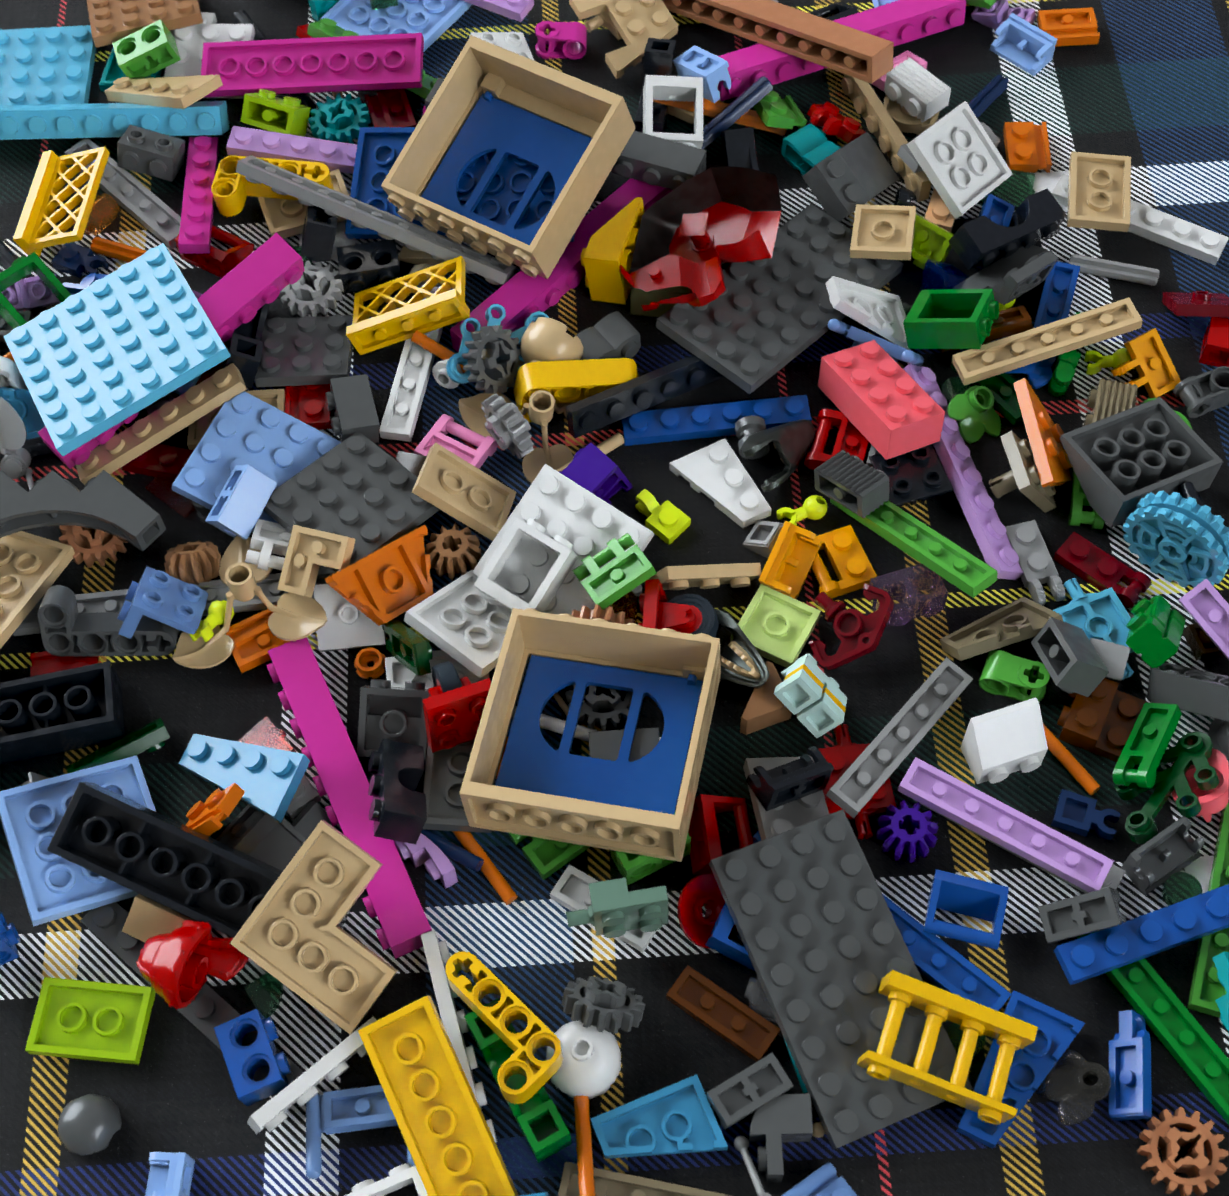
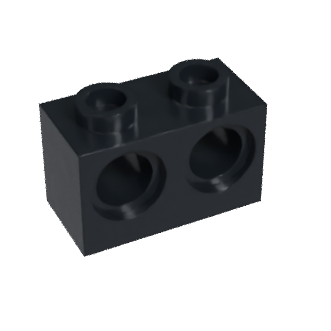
M307 206L302 232V256H306L307 259L314 262L331 261L337 231V217L326 214L324 209L320 207Z
M395 239L336 247L339 273L345 294L360 292L402 277Z

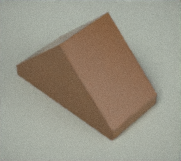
M766 661L765 663L770 673L769 679L762 687L754 688L742 714L740 733L747 735L791 719L792 712L773 694L776 686L782 683V680L772 662Z

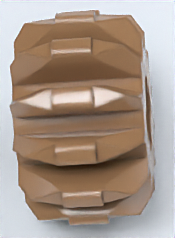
M455 523L451 530L441 526V534L431 533V543L426 544L425 550L426 554H430L431 569L435 568L436 574L439 577L448 573V577L453 580L456 574L460 573L462 576L467 573V569L474 570L477 561L481 559L482 553L479 548L480 542L478 537L472 535L468 526L459 531V526Z
M197 541L178 544L176 547L170 548L164 556L166 573L186 583L199 585L202 582H209L211 579L219 576L221 554L218 552V547L212 542Z

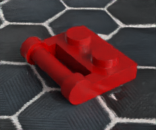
M821 409L817 417L818 428L811 451L806 454L804 465L814 470L843 449L846 453L849 452L850 456H857L864 462L869 441L842 412ZM838 426L840 428L832 455L824 454L830 428Z

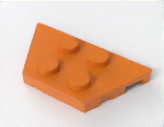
M1026 378L1014 382L1013 385L1041 486L1043 488L1049 485L1050 487L1061 486L1072 481L1069 470L1072 465L1060 441L1061 435L1064 434L1060 425L1053 422Z
M426 525L412 530L324 578L326 583L378 626L398 617L434 594L433 582L430 577V554H425L424 536L428 535Z

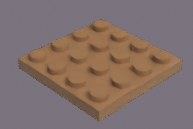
M87 0L92 39L96 48L110 45L160 19L169 31L203 23L198 0Z

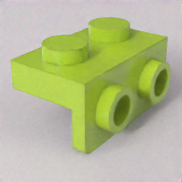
M916 214L911 255L914 258L913 264L926 271H929L930 267L940 269L952 248L949 240L954 234Z

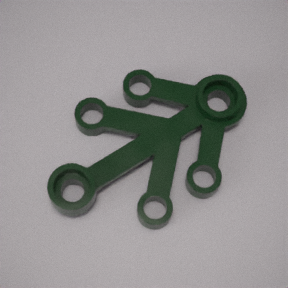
M1204 732L1188 733L1178 740L1175 747L1165 751L1159 766L1175 762L1170 768L1156 772V781L1153 788H1156L1141 811L1130 813L1126 819L1125 829L1134 843L1144 844L1158 834V827L1154 818L1174 789L1178 796L1176 806L1180 814L1184 817H1194L1199 814L1202 806L1196 794L1192 793L1185 773L1190 765H1194L1196 768L1194 779L1201 790L1208 791L1218 786L1220 782L1215 769L1208 762L1213 748L1209 735ZM1131 783L1129 786L1114 785L1118 796L1122 800H1131L1138 794L1151 790L1149 788H1140L1134 783Z

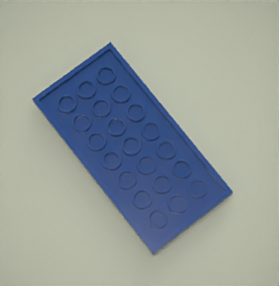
M360 127L350 197L402 218L397 213L398 208L388 201V195L381 184L416 127ZM496 151L476 158L462 173L458 184V197L462 206L466 204ZM507 155L473 212L498 224L506 225L539 168ZM551 174L545 178L516 229L533 225L550 209L555 196V184ZM413 219V221L411 222L425 228L421 224L422 222H419L415 219ZM346 220L345 235L348 239H384L377 234L378 232L369 228H358L352 225L350 220ZM438 230V234L447 237L446 233ZM575 234L573 235L570 242H574Z

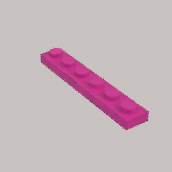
M189 137L178 241L179 253L210 254L214 197L211 186L217 171L218 137Z

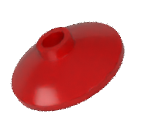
M713 874L699 875L689 881L682 890L678 901V919L682 931L691 942L702 948H709L705 944L725 903ZM703 906H704V908H705V910H706V914H705L704 917H703V915H702V907H703ZM735 923L728 936L730 940L733 939L738 931Z

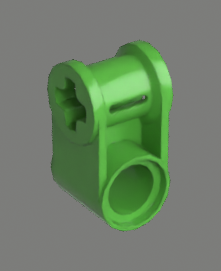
M992 650L987 655L979 686L984 691L994 695H1002L1022 702L1036 697L1038 702H1040L1046 694V685L1049 682L1050 674L1043 663L1021 658L1006 651ZM1034 670H1037L1036 676L1033 675ZM1028 690H1031L1030 695L1027 694Z

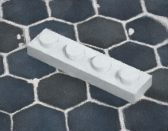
M374 1016L250 1116L247 1123L256 1135L264 1128L270 1133L288 1118L285 1111L297 1102L302 1107L319 1092L315 1086L326 1077L331 1082L349 1068L346 1061L354 1054L358 1053L360 1057L367 1054L358 1030L377 1021Z

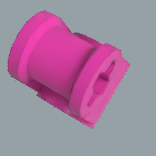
M542 21L536 25L535 35L538 37V43L535 46V51L539 57L543 59L565 58L576 60L586 54L587 29L582 23ZM546 29H549V35H546Z

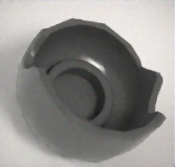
M87 1094L73 1099L66 1105L59 1116L58 1138L69 1152L83 1156L100 1152L109 1146L112 1136L121 1129L120 1109L111 1098L97 1094Z

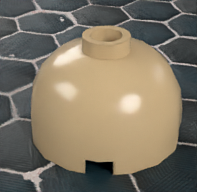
M539 317L535 322L532 321L521 338L520 350L521 356L525 364L543 361L580 360L583 356L584 347L577 335L572 338L566 332L569 327L553 318Z

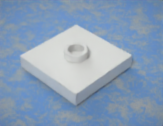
M328 584L315 585L314 599L323 607L327 616L326 624L317 630L318 650L320 652L385 645L386 632L382 629V625L378 626Z

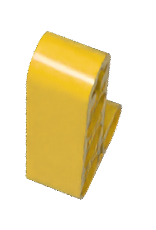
M232 155L223 158L218 165L211 186L218 211L226 217L238 215L244 208L247 196L298 200V198L289 194L281 195L272 191V187L263 183L255 184L245 179L244 175L235 172L237 162L248 156ZM257 157L334 190L329 168L324 163Z
M631 358L530 362L522 365L517 372L514 385L516 406L520 411L523 408V404L529 403L530 396L538 390H545L551 393L556 399V403L578 402L639 377L636 362ZM526 412L523 415L524 418L527 419L528 422H532L528 416V412Z
M465 951L456 952L450 956L445 966L450 987L514 1051L498 1071V1084L503 1097L513 1104L525 1103L561 1067L563 1055L560 1041L475 955ZM461 970L465 973L470 971L473 981L476 983L475 986L472 987L471 981L464 975L458 977L457 973ZM494 993L500 996L499 1002L494 1006L487 1007L481 1004V1000L487 994ZM520 1019L527 1022V1027L521 1033L515 1034L507 1030L509 1024L514 1020ZM543 1046H549L555 1050L552 1058L546 1061H541L534 1057L537 1049ZM514 1074H522L527 1078V1081L523 1087L514 1090L506 1086L509 1077Z

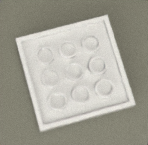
M545 464L472 573L479 577L516 517L524 522H527L530 518L546 528L544 534L554 539L556 535H559L574 545L571 550L579 558L544 612L557 615L561 613L571 615L574 609L581 612V608L584 605L590 610L595 607V603L572 571L583 564L582 559L588 555L593 557L608 546L607 542L613 538L618 540L626 533L631 536L635 542L634 545L637 544L643 552L655 534ZM523 534L494 580V583L529 603L559 554L528 535Z

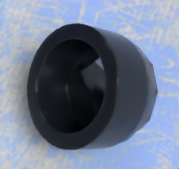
M899 187L894 205L916 206L910 203V201L917 200L916 195L909 189Z

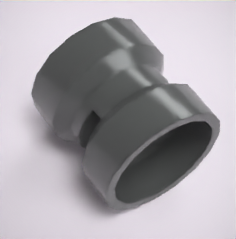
M751 415L739 419L734 425L736 437L740 439L738 442L739 455L745 459H758L768 454L770 451L769 443L757 451L753 457L743 455L741 447L744 441L750 435L765 430L766 423L760 416Z

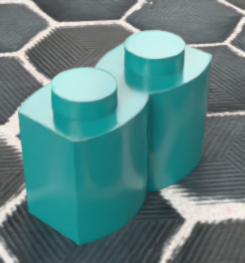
M808 124L783 139L781 154L792 167L800 170L801 174L805 175L816 164L841 147L828 141L823 130Z

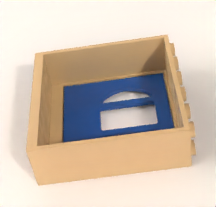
M471 35L381 186L388 195V201L398 208L397 213L405 220L412 222L415 219L422 222L421 224L426 229L437 233L438 230L446 233L449 239L458 244H461L462 241L470 244L475 251L482 255H486L487 252L495 255V258L504 265L511 266L515 264L531 277L536 278L539 275L548 279L636 127L622 96ZM496 151L466 204L462 206L458 197V184L462 173L476 158ZM510 155L539 169L506 225H501L473 211L505 157ZM551 174L555 184V196L550 209L533 225L516 229L545 178Z
M513 608L459 793L469 826L682 862L721 677L720 638L704 633H681L670 628H663L661 630L647 628L635 623H612L601 618H578L567 613L557 615L540 612L532 608L525 610ZM529 657H531V658H530L529 665H528V669H527V672H526L525 680H524V683H523V687H522V690H521L520 698H519V701H518V705H517V708H516L515 716L512 717V716H513V713H514L515 706H516L517 698H518V695H519V691H520V688H521V684H522V680H523V677H524V673H525V670H526L527 662H528ZM574 684L575 688L558 750H554L545 741L541 733V713L548 700L555 693ZM589 685L633 692L616 761L570 754L586 688ZM645 696H649L659 706L663 714L664 731L660 741L650 753L639 760L630 762V754L643 699ZM508 737V741H507L506 748H505V752H504L503 759H502V762H501V766H500V770H499V773H498L497 781H496V784L494 785V781H495V778H496V774H497V770H498L499 763H500V760H501V756H502V752H503L504 745H505V742H506V738Z

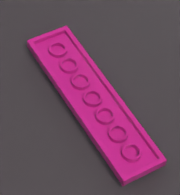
M422 33L203 43L201 75H220L223 84L205 97L244 96L248 93H259V89L271 90L276 92V94L422 88L424 38Z

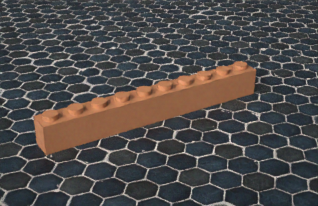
M662 0L671 12L871 84L893 69L894 42L772 0Z

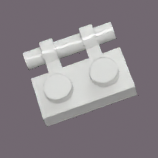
M258 519L251 537L250 548L261 552L248 549L245 562L258 565V569L266 571L268 568L282 571L285 558L272 554L286 556L291 533L279 523Z

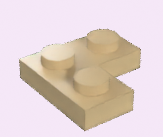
M293 525L277 590L312 598L320 566L341 570L350 565L356 539Z

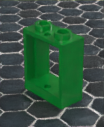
M35 252L27 257L21 256L17 258L9 268L0 272V315L12 329L22 326L27 322L1 292L32 272L39 276L60 302L71 296L70 292Z
M993 289L921 290L903 322L908 349H980L985 338L989 337L991 333V326L994 320H997L999 317V302L994 299Z

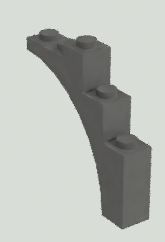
M0 470V538L22 530L50 525L81 526L102 530L120 537L141 551H144L166 530L159 513L105 470L97 477L91 478L80 492L53 470L45 477L37 480L29 492Z

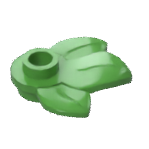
M972 386L964 394H957L951 399L947 414L950 418L959 421L960 435L967 443H975L984 432L998 437L1000 434V417L992 408L994 396L987 387Z

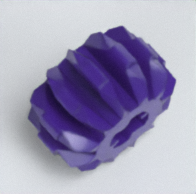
M903 800L899 804V809L890 804L886 809V815H882L878 819L877 824L881 828L877 830V839L885 841L882 846L883 852L895 851V861L899 860L902 854L906 855L910 863L915 861L916 854L925 858L929 853L928 847L933 848L936 845L937 838L934 834L938 831V823L930 822L933 815L931 810L923 813L920 812L921 805L919 802L915 803L913 808H908V804Z

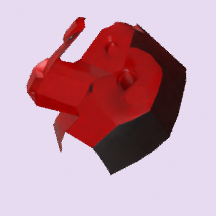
M734 166L709 168L676 187L652 204L642 214L630 271L628 273L620 265L621 273L634 288L646 292L676 286L691 288L693 292L660 300L659 302H651L649 305H641L643 311H652L660 304L688 303L695 307H702L716 300L726 291L722 264L726 262H748L772 258L782 212L776 175Z

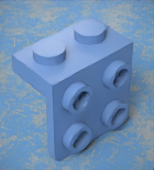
M146 566L139 583L132 581L127 591L125 601L117 619L123 621L118 634L131 639L143 615L188 634H195L209 595L195 584L186 583L169 576L163 571Z

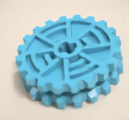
M1158 491L1156 495L1150 492L1145 498L1142 497L1134 512H1131L1125 520L1126 523L1123 525L1122 530L1126 532L1123 536L1124 541L1131 544L1128 549L1131 553L1139 556L1138 561L1141 564H1147L1151 567V572L1155 574L1160 573L1170 583L1174 580L1185 588L1188 585L1196 587L1207 578L1214 586L1215 583L1219 584L1229 569V527L1224 526V519L1220 515H1213L1209 506H1200L1197 504L1196 499L1190 496L1188 499H1185L1177 492H1173L1171 495H1168L1165 491Z

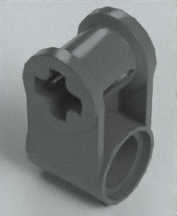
M1217 367L1206 373L1188 377L1175 386L1173 394L1176 398H1181L1185 404L1188 417L1197 418L1207 412L1229 405V367Z

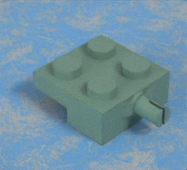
M626 877L588 883L591 905L588 909L566 911L568 928L591 923L595 927L596 936L604 935L605 938L620 937L626 931L640 929L642 932H652L661 929L664 924H669L666 885L628 892Z

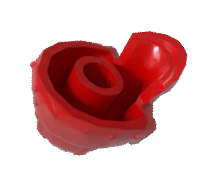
M187 919L182 922V927L173 930L171 933L159 934L148 938L144 947L140 950V956L136 965L142 976L151 983L155 992L165 1000L169 1007L176 1009L185 1008L195 999L206 983L207 974L228 981L236 976L245 966L249 958L230 944L233 938L213 937L211 933L212 927L209 923Z

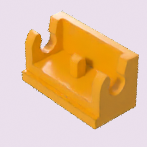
M785 521L758 581L760 584L797 600L822 541L815 538V533Z

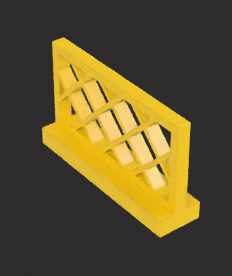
M105 146L59 157L53 150L42 153L13 237L16 244L27 255L35 252L40 257L43 248L82 240L110 154ZM96 159V161L92 165H90L87 169L85 168L88 164H90L93 160ZM82 170L84 171V172H82L76 179H74L72 182L70 181V180H71L73 177H75L80 171H82ZM89 180V183L79 191L78 189ZM75 191L77 192L72 198H70L65 204H63V202L69 196H71ZM80 202H82V205L79 206V207L72 213L71 210L74 209ZM69 214V216L65 220H63L58 226L55 225L64 216ZM73 224H75L73 231L64 233Z
M462 256L354 293L352 325L346 327V336L358 353L363 355L410 339L416 330L424 334L470 318V309L465 303V260ZM455 270L448 279L444 278L448 272ZM429 279L421 288L417 287L422 281ZM438 283L442 284L434 294L430 292ZM401 289L394 298L390 297L394 291ZM410 293L415 294L407 303L403 302ZM375 298L367 307L363 306L365 301ZM384 302L388 303L380 312H376Z

